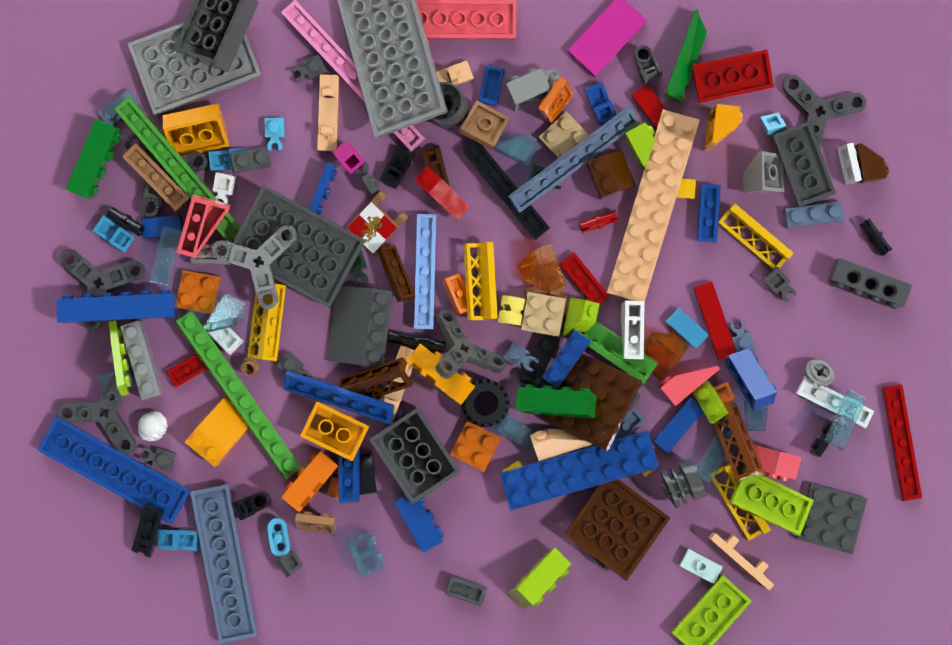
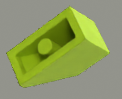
M646 122L624 134L641 169L647 166L655 140V132L652 126H648Z
M570 298L563 335L570 337L575 330L584 335L596 323L600 304L588 300Z

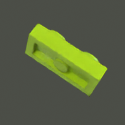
M705 381L693 391L695 398L710 423L714 424L728 414L710 381Z

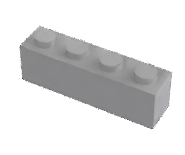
M136 321L120 326L141 399L148 400L165 395L144 321Z

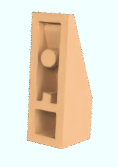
M563 429L539 430L530 435L539 462L593 445Z

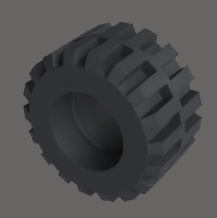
M490 379L477 380L472 383L475 388L461 404L463 413L476 426L484 428L495 426L508 413L510 406L509 396L505 388L498 382ZM481 392H490L496 397V409L490 414H481L474 407V399Z

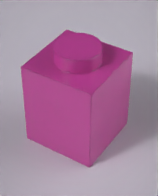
M347 140L332 152L350 174L365 162Z

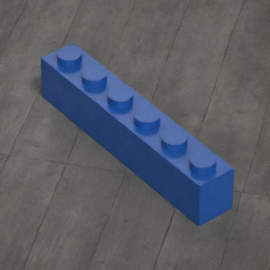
M160 290L159 294H152L151 291H140V295H132V292H121L120 296H113V293H101V297H93V294H82L81 298H74V295H62V299H56L57 323L177 317L176 294L171 293V290Z

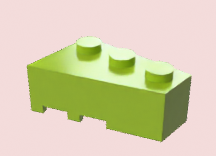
M553 548L533 566V569L526 576L520 579L521 582L514 589H510L507 593L523 609L533 605L538 606L544 599L542 597L546 591L549 593L557 585L555 581L559 577L562 579L569 572L567 568L571 563L556 548Z

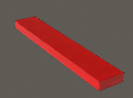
M903 385L882 387L902 501L921 499L922 493Z

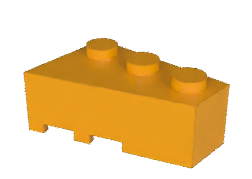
M419 344L408 358L407 363L456 402L462 404L475 388L470 383L471 378L464 372L461 375L456 372L450 379L443 378V376L440 377L435 367L443 356L437 351L433 354L422 344Z

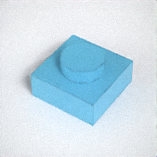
M779 113L760 118V123L767 136L785 131L786 125Z

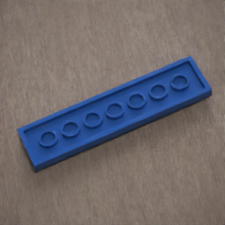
M58 416L55 417L37 450L142 509L146 503L165 509L162 520L171 525L176 520L192 491L75 425L62 420Z
M647 430L614 440L609 451L595 445L502 472L500 477L511 511L659 468L649 431Z

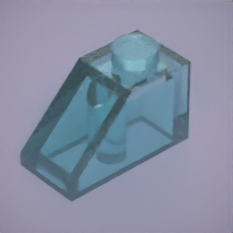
M521 135L496 143L495 150L529 166L539 147V143H537V139L533 136L527 135L525 137Z
M224 293L207 320L205 331L213 332L235 327L237 322L242 321L246 315L244 310L246 303Z
M745 398V426L747 431L765 430L769 405L753 411Z
M507 414L497 428V431L530 450L533 445L530 435L535 433V431Z

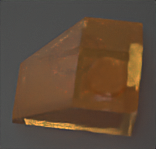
M552 244L531 251L517 264L524 283L535 285L546 292L566 286Z
M652 332L644 340L645 354L658 362L652 373L660 379L682 358L689 347L687 343L673 333Z

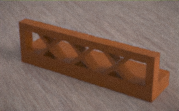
M729 401L723 403L728 414L725 416L723 423L718 420L714 423V426L736 481H741L751 475L760 476L764 474L737 404ZM726 427L731 428L733 432L730 440L724 436ZM733 444L738 445L740 450L737 457L732 456L731 453ZM740 461L745 463L748 470L741 475L738 471Z

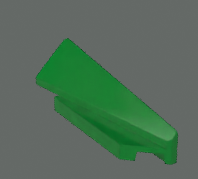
M697 9L693 13L663 96L682 103L685 86H688L693 72L691 65L696 64L707 34Z

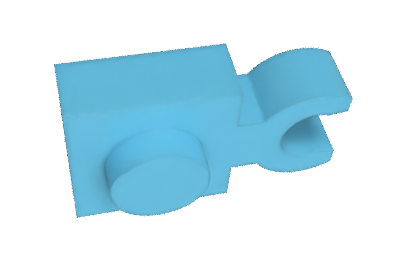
M264 118L265 138H271L268 142V150L272 151V145L278 144L279 151H282L283 145L279 138H285L284 118Z

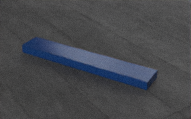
M291 371L285 373L283 390L388 424L392 422L393 404Z

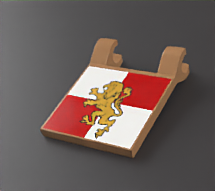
M382 191L346 227L347 230L366 240L364 246L372 254L409 218L405 213H401L393 221L378 206L387 197Z

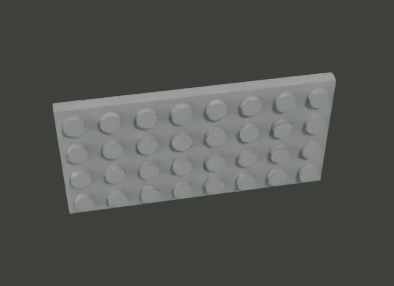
M337 0L374 137L379 138L448 113L417 1Z

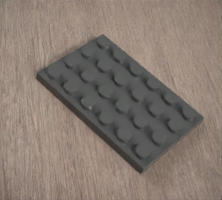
M263 185L233 243L257 250L282 226L289 225L295 228L297 232L295 242L270 264L273 278L330 308L366 240L270 187ZM284 230L282 238L289 241L292 238V233L289 230ZM260 256L257 259H254V262L257 263L256 266L258 267L259 265L264 264V261L261 260L262 257Z

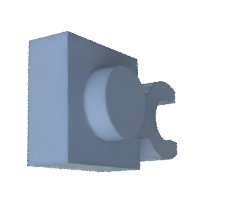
M743 320L739 321V329H735L733 323L729 325L730 330L736 335L732 337L736 352L748 348L750 351L756 350L751 333H744L745 323Z
M512 342L503 357L518 368H521L523 365L530 372H533V369L529 367L530 362H539L535 357L528 356L530 354L528 350Z

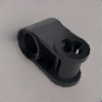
M260 491L232 503V506L236 507L240 516L239 520L241 521L269 506L271 497L266 491ZM259 495L264 497V505H259L257 503V497Z

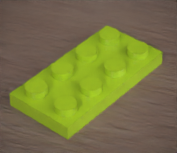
M747 467L743 468L741 474L748 471ZM751 475L738 481L730 504L796 536H800L814 500L763 475Z
M721 575L671 632L685 645H714L752 601L724 575Z

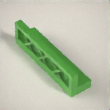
M598 321L584 334V336L591 340L588 345L590 348L631 376L641 380L643 384L658 364L657 361L645 353L643 360L624 359L622 338Z

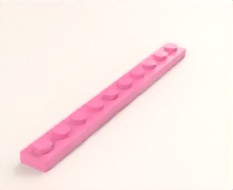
M294 0L281 12L282 15L365 102L354 62L302 6ZM413 125L393 132L411 152L425 140Z

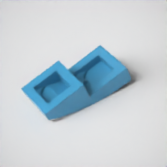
M248 148L208 152L209 172L232 170L229 154L248 151Z
M104 215L93 229V232L124 253L135 239L134 235Z
M679 307L666 321L672 329L695 349L709 336Z
M159 529L158 549L199 551L200 540L198 531Z

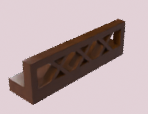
M402 357L339 378L337 387L371 398H377L412 387L413 381L405 373L407 361ZM401 377L404 382L399 383L393 380ZM382 383L389 385V387L382 388L377 385ZM363 389H369V390H372L373 392H371V393H366V392H362L361 390H363Z

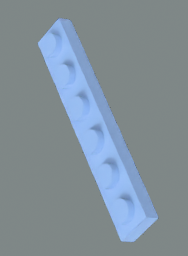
M417 214L414 329H434L436 214Z

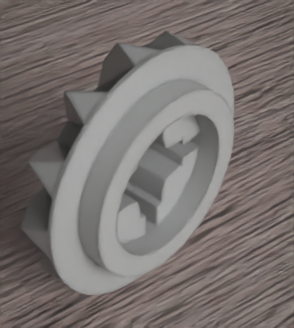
M819 359L809 361L804 370L807 373L806 378L812 380L811 384L817 383L818 387L822 385L827 387L835 378L831 366ZM820 370H821V371H822V372H821V375L818 376V375H817V372H820Z

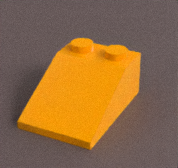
M224 397L193 431L185 443L216 467L249 427L230 400Z
M317 401L300 437L353 461L369 426L325 403Z

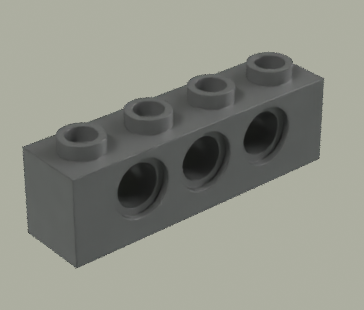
M842 258L835 260L828 281L833 282L832 286L840 289L844 287L851 289L850 292L855 295L861 296L865 294L869 296V300L878 303L881 300L887 303V307L893 309L905 306L912 287L911 284ZM849 273L855 276L853 283H850L847 279ZM867 280H871L873 283L871 290L865 286ZM885 286L890 288V296H886L884 294L883 290Z

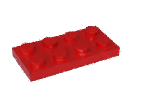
M768 49L691 65L698 103L774 87Z

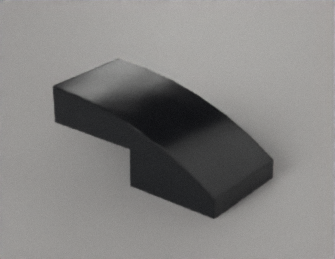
M398 146L379 180L397 189L416 155Z
M372 453L360 454V495L376 493L377 487Z

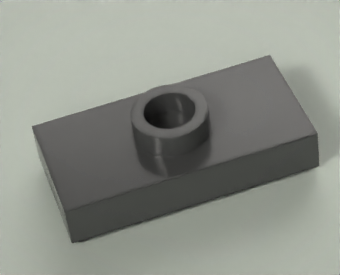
M451 575L445 594L481 606L487 587Z

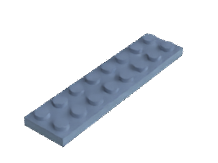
M226 484L191 491L190 494L219 644L257 637L258 630L234 506H232L230 485Z

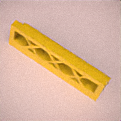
M733 204L718 221L719 225L771 269L777 266L780 268L794 254L736 204ZM730 214L736 218L737 226L729 227L724 223V220ZM748 228L751 231V239H743L740 235V229ZM762 240L765 243L766 251H757L755 249V241ZM769 253H777L782 257L776 266L770 262Z
M493 242L463 244L468 321L498 319ZM470 248H476L477 256L475 259L470 255ZM473 267L478 270L476 278L471 273ZM474 286L479 289L477 297L473 295L472 289ZM475 305L480 308V316H474Z
M275 284L278 303L271 309L263 308L262 315H260L261 305H259L255 291L247 357L277 361L286 285ZM271 294L264 295V303H273ZM260 326L261 333L258 335L257 331L258 327ZM258 344V355H255V348Z
M729 463L708 474L748 541L761 533L766 534L771 531L765 520L749 512L746 513V518L738 516L736 513L737 507L734 506L733 508L730 504V500L726 496L728 488L735 489L738 481H736ZM724 471L727 475L726 485L718 483L715 475ZM748 521L755 522L759 529L749 534L746 529Z

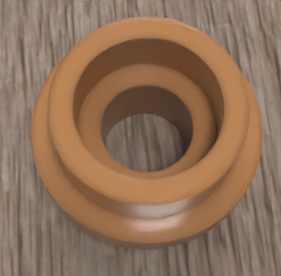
M251 357L243 359L240 365L242 373L246 376H253L260 369L258 361Z

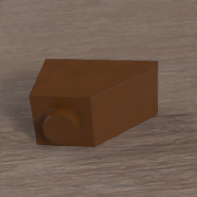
M862 143L855 145L857 161L861 169L862 180L860 184L887 178L889 168L887 163L884 162V158Z

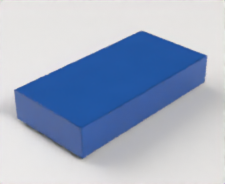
M486 65L479 102L497 107L505 69Z

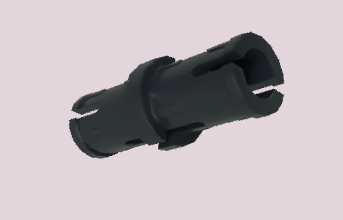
M111 207L107 212V218L118 223L121 228L128 229L137 236L143 233L145 226L133 220L129 214H123L114 207Z
M870 218L859 225L870 238L869 242H873L882 256L892 250V247L889 246L882 236V231H878Z

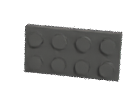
M810 121L773 135L799 207L836 194Z

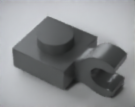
M365 161L363 163L365 169L359 171L357 168L355 172L362 178L372 196L379 192L377 187L380 185L374 176L370 178L368 175L369 165Z

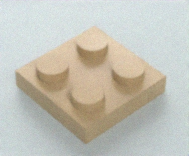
M566 111L539 136V139L557 158H560L588 137L589 134Z
M528 292L521 330L559 337L566 299Z

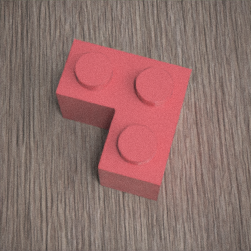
M753 445L762 468L766 472L765 476L786 482L788 478L796 480L801 457Z

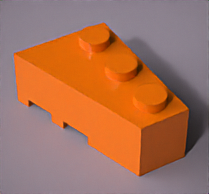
M323 450L319 453L316 451L309 459L311 463L307 467L303 466L297 473L298 478L295 482L291 481L284 489L286 492L281 498L298 512L307 506L339 467V463Z

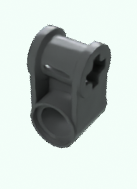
M646 45L639 46L633 53V60L642 82L647 84L649 80L655 77H662V72L650 47ZM644 51L647 54V59H640L638 52Z

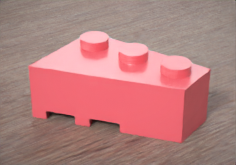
M193 194L176 253L196 258L231 205Z

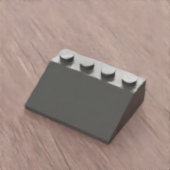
M195 0L173 50L214 68L229 72L259 2L256 0Z
M351 286L341 287L334 303L327 361L372 367L385 363L393 291Z
M418 407L369 439L411 504H414L461 472Z

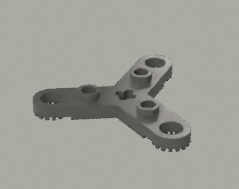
M789 75L783 81L782 87L785 93L808 115L806 122L810 121L819 147L827 120L858 113L866 106V98L861 93H852L822 101L799 76ZM795 80L797 89H789L788 81ZM852 98H859L861 102L859 108L852 106ZM820 107L821 111L824 112V114H821L818 117L817 113L814 112V110H817Z
M136 134L127 136L125 139L127 150L131 148V140L138 139L140 147L161 168V163ZM201 152L181 155L195 173L204 171L208 166V158ZM196 157H202V166L195 167L193 160ZM166 170V174H167L171 179H173L172 176H171V175L167 172V170ZM148 183L146 184L140 209L143 215L152 218L160 213L164 199ZM150 202L156 206L155 211L152 213L146 211V205Z
M66 249L60 255L61 264L88 287L86 294H93V297H101V293H108L111 289L143 278L146 271L145 266L141 262L131 261L101 272L76 250ZM69 253H72L75 257L74 262L68 264L65 260ZM133 265L140 267V273L137 276H133L130 272ZM101 278L104 285L97 289V285L94 282ZM97 321V324L94 326H89L87 322H82V325L87 330L94 331L101 327L103 321Z
M441 310L436 316V321L440 324L441 331L451 348L435 367L440 377L443 376V378L450 379L465 362L483 369H490L494 373H499L506 367V361L501 355L469 343L452 312L448 310Z
M126 371V374L129 375L130 381L132 383V375L130 374V372ZM115 372L99 402H67L58 409L59 418L66 422H100L116 449L126 455L133 452L137 446L135 438H133L129 428L118 413V409L125 396H121L117 388ZM66 407L72 410V417L65 416L64 409ZM103 408H104V409H107V408H108V410H109L108 416H107V415H103V414L101 413V412H103ZM123 440L130 442V449L122 447L121 443Z

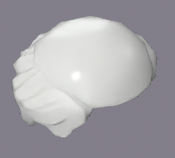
M158 411L144 414L138 422L140 437L147 441L159 440L167 431V420Z

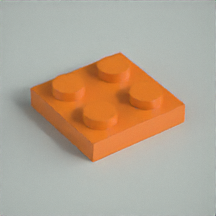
M562 77L552 84L551 91L542 98L538 107L546 121L550 124L555 122L574 95L569 83Z
M182 270L177 296V308L214 314L221 277Z
M467 421L450 455L484 472L501 437Z

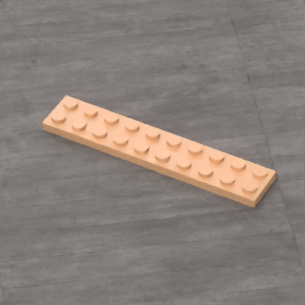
M663 109L654 137V144L647 166H645L607 293L632 301H645L698 129L699 119Z

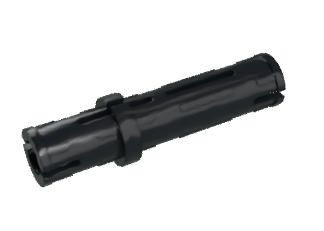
M392 330L389 331L387 342L415 348L422 344L429 351H437L444 354L446 346L445 341Z

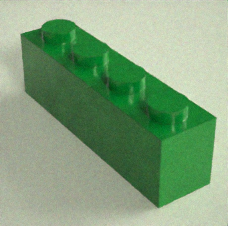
M95 119L66 190L86 199H92L97 195L99 181L106 174L107 169L105 167L113 158V148L121 139L122 134L120 132L122 129Z
M525 385V388L518 387L515 410L520 413L593 419L595 417L597 395L593 394L590 389L580 388L579 391H573L569 387H561V390H554L555 387L543 386V389H538L534 385Z

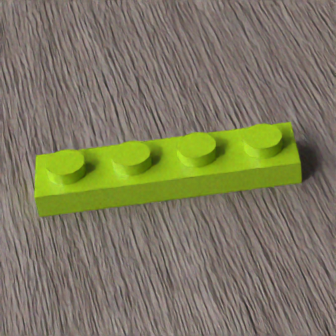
M114 320L108 323L116 384L121 396L129 395L128 387H131L130 377L126 374V371L129 370L127 359H124V354H127L125 343H122L123 334L121 327Z

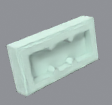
M687 549L679 564L684 569L713 584L723 568L721 565L690 549Z

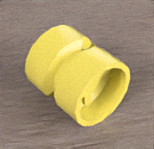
M502 295L500 306L503 309L499 311L497 322L522 326L523 315L521 311L525 309L526 299Z

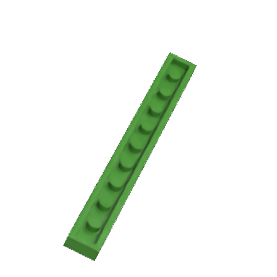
M131 97L126 98L115 108V111L190 199H192L193 194L219 201ZM227 212L216 229L226 241L233 243L241 226Z
M191 311L175 322L284 479L286 480L302 468L195 314Z

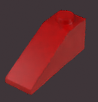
M428 166L414 180L424 192L455 220L458 221L469 210L470 206Z

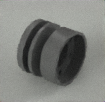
M439 82L446 108L450 105L451 109L447 110L448 113L431 119L443 128L458 127L469 114L468 100L454 84Z
M691 459L678 463L679 473H676L672 466L669 467L671 476H668L665 469L660 471L661 483L665 494L675 508L681 507L678 498H681L684 505L688 504L687 494H690L694 501L706 496V490L701 477Z

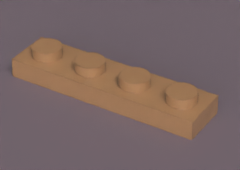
M135 143L122 156L176 212L190 200V197L138 144Z

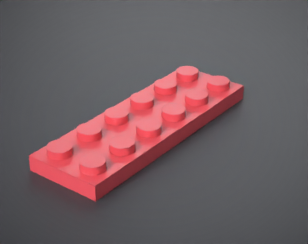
M416 0L427 39L516 40L517 0Z

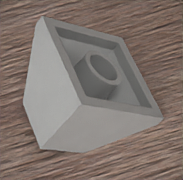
M764 151L757 153L743 172V192L785 193L784 165L780 154Z

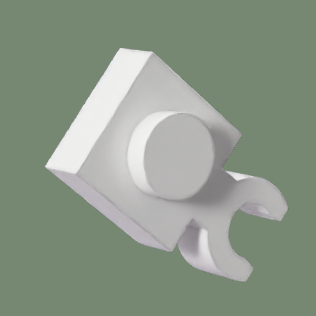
M216 172L213 191L218 192L216 196L218 200L222 199L224 203L229 204L227 194L233 195L236 176Z

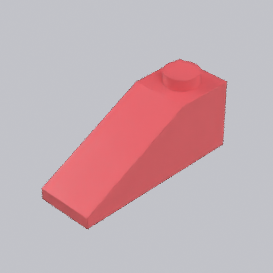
M713 366L672 377L668 375L660 382L662 385L659 389L671 404L676 406L720 368Z

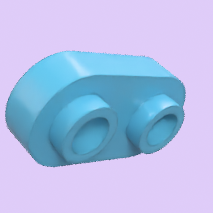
M274 518L267 526L270 548L275 556L283 557L291 549L288 527L283 519ZM276 524H279L281 526L280 531L275 530L274 527ZM279 543L284 544L285 547L283 550H280L278 548Z

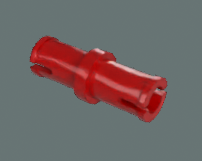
M615 210L602 215L596 214L594 218L579 222L580 230L584 234L597 228L599 230L603 229L605 225L618 222L619 219L616 218L618 215Z

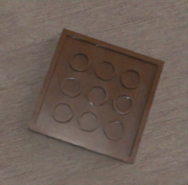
M582 353L561 385L555 390H561V387H569L573 391H579L580 388L590 389L593 394L597 395L594 419L543 415L541 419L609 451L642 381Z
M618 479L597 486L563 535L623 580L627 581L670 520V517Z

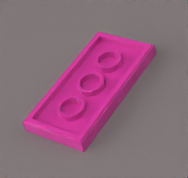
M614 0L567 52L596 77L644 26L647 20L627 1Z

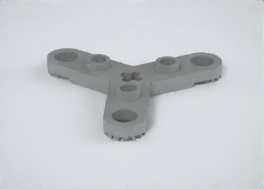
M282 226L257 250L220 240L212 246V254L218 260L250 269L259 305L262 308L271 309L278 303V294L270 264L295 242L297 232L292 226ZM284 230H289L292 233L291 240L286 241L282 238ZM219 245H225L227 249L226 254L223 256L217 252ZM260 256L262 257L261 260L264 261V264H261L258 267L256 266L257 263L254 262V259H257ZM265 294L272 295V304L264 303L263 296Z

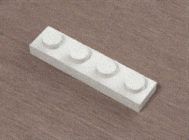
M803 377L796 392L797 395L863 428L867 427L874 413L873 410L823 385L818 387L817 383L811 384L812 380L810 378Z

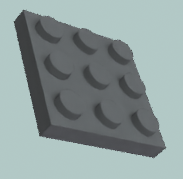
M810 483L806 497L814 501L801 535L796 536L795 539L853 554L867 498Z

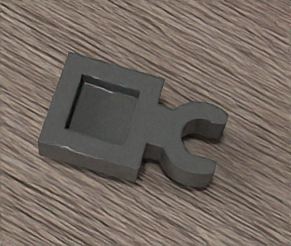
M320 54L302 61L304 67H294L291 70L292 73H301V76L295 79L297 83L302 82L306 76H309V79L312 80L319 77L320 74L328 73Z
M778 266L763 278L775 294L781 291V297L786 302L789 301L786 297L788 291L796 295V291L792 287L787 286L791 281Z
M290 351L276 365L284 373L291 371L300 375L306 374L309 378L312 376L310 372L301 369L304 364Z
M149 447L143 448L144 451L149 453L148 458L140 457L141 461H153L151 467L169 472L172 471L177 453L157 448L155 453Z

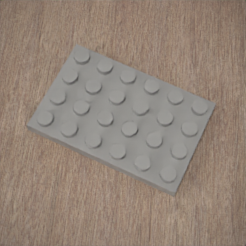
M185 22L128 43L153 114L155 116L261 77L262 74L247 34L245 33L229 72L214 68L173 50Z

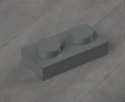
M268 147L229 154L233 173L271 167Z

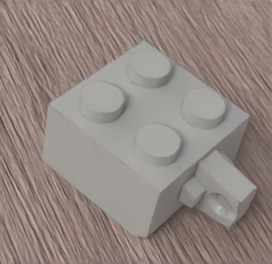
M535 67L526 71V75L520 78L517 75L508 80L509 83L506 84L505 91L515 111L547 96L549 87L560 78L556 68L543 72L542 68L536 69Z

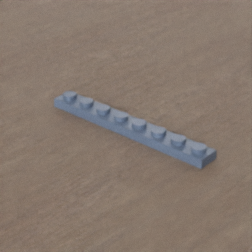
M629 106L511 193L508 197L516 211L522 212L622 137L626 132L638 125L639 121L633 109Z

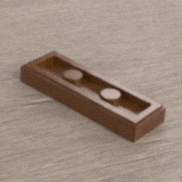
M390 245L377 249L397 302L415 298L396 246Z

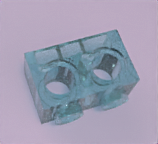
M367 531L346 541L361 578L383 569L385 559L382 552L378 553L375 545H378L374 534L370 535V532ZM362 539L366 540L368 542V548H359L358 541ZM367 558H374L376 565L374 567L367 566L365 562Z

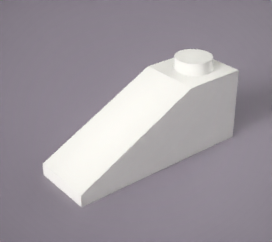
M624 301L621 303L624 359H644L645 301Z

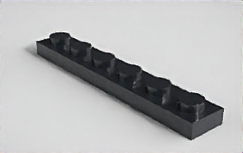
M475 141L463 151L465 156L534 240H537L550 229L532 205L520 213L516 211L508 196L518 188L482 144Z

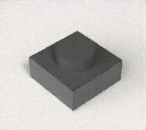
M293 550L276 561L286 577H289L303 566Z

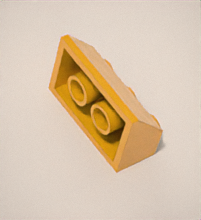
M219 103L163 115L165 136L180 156L230 147Z
M717 104L708 114L704 151L708 152L738 128L743 118V113H740V107Z

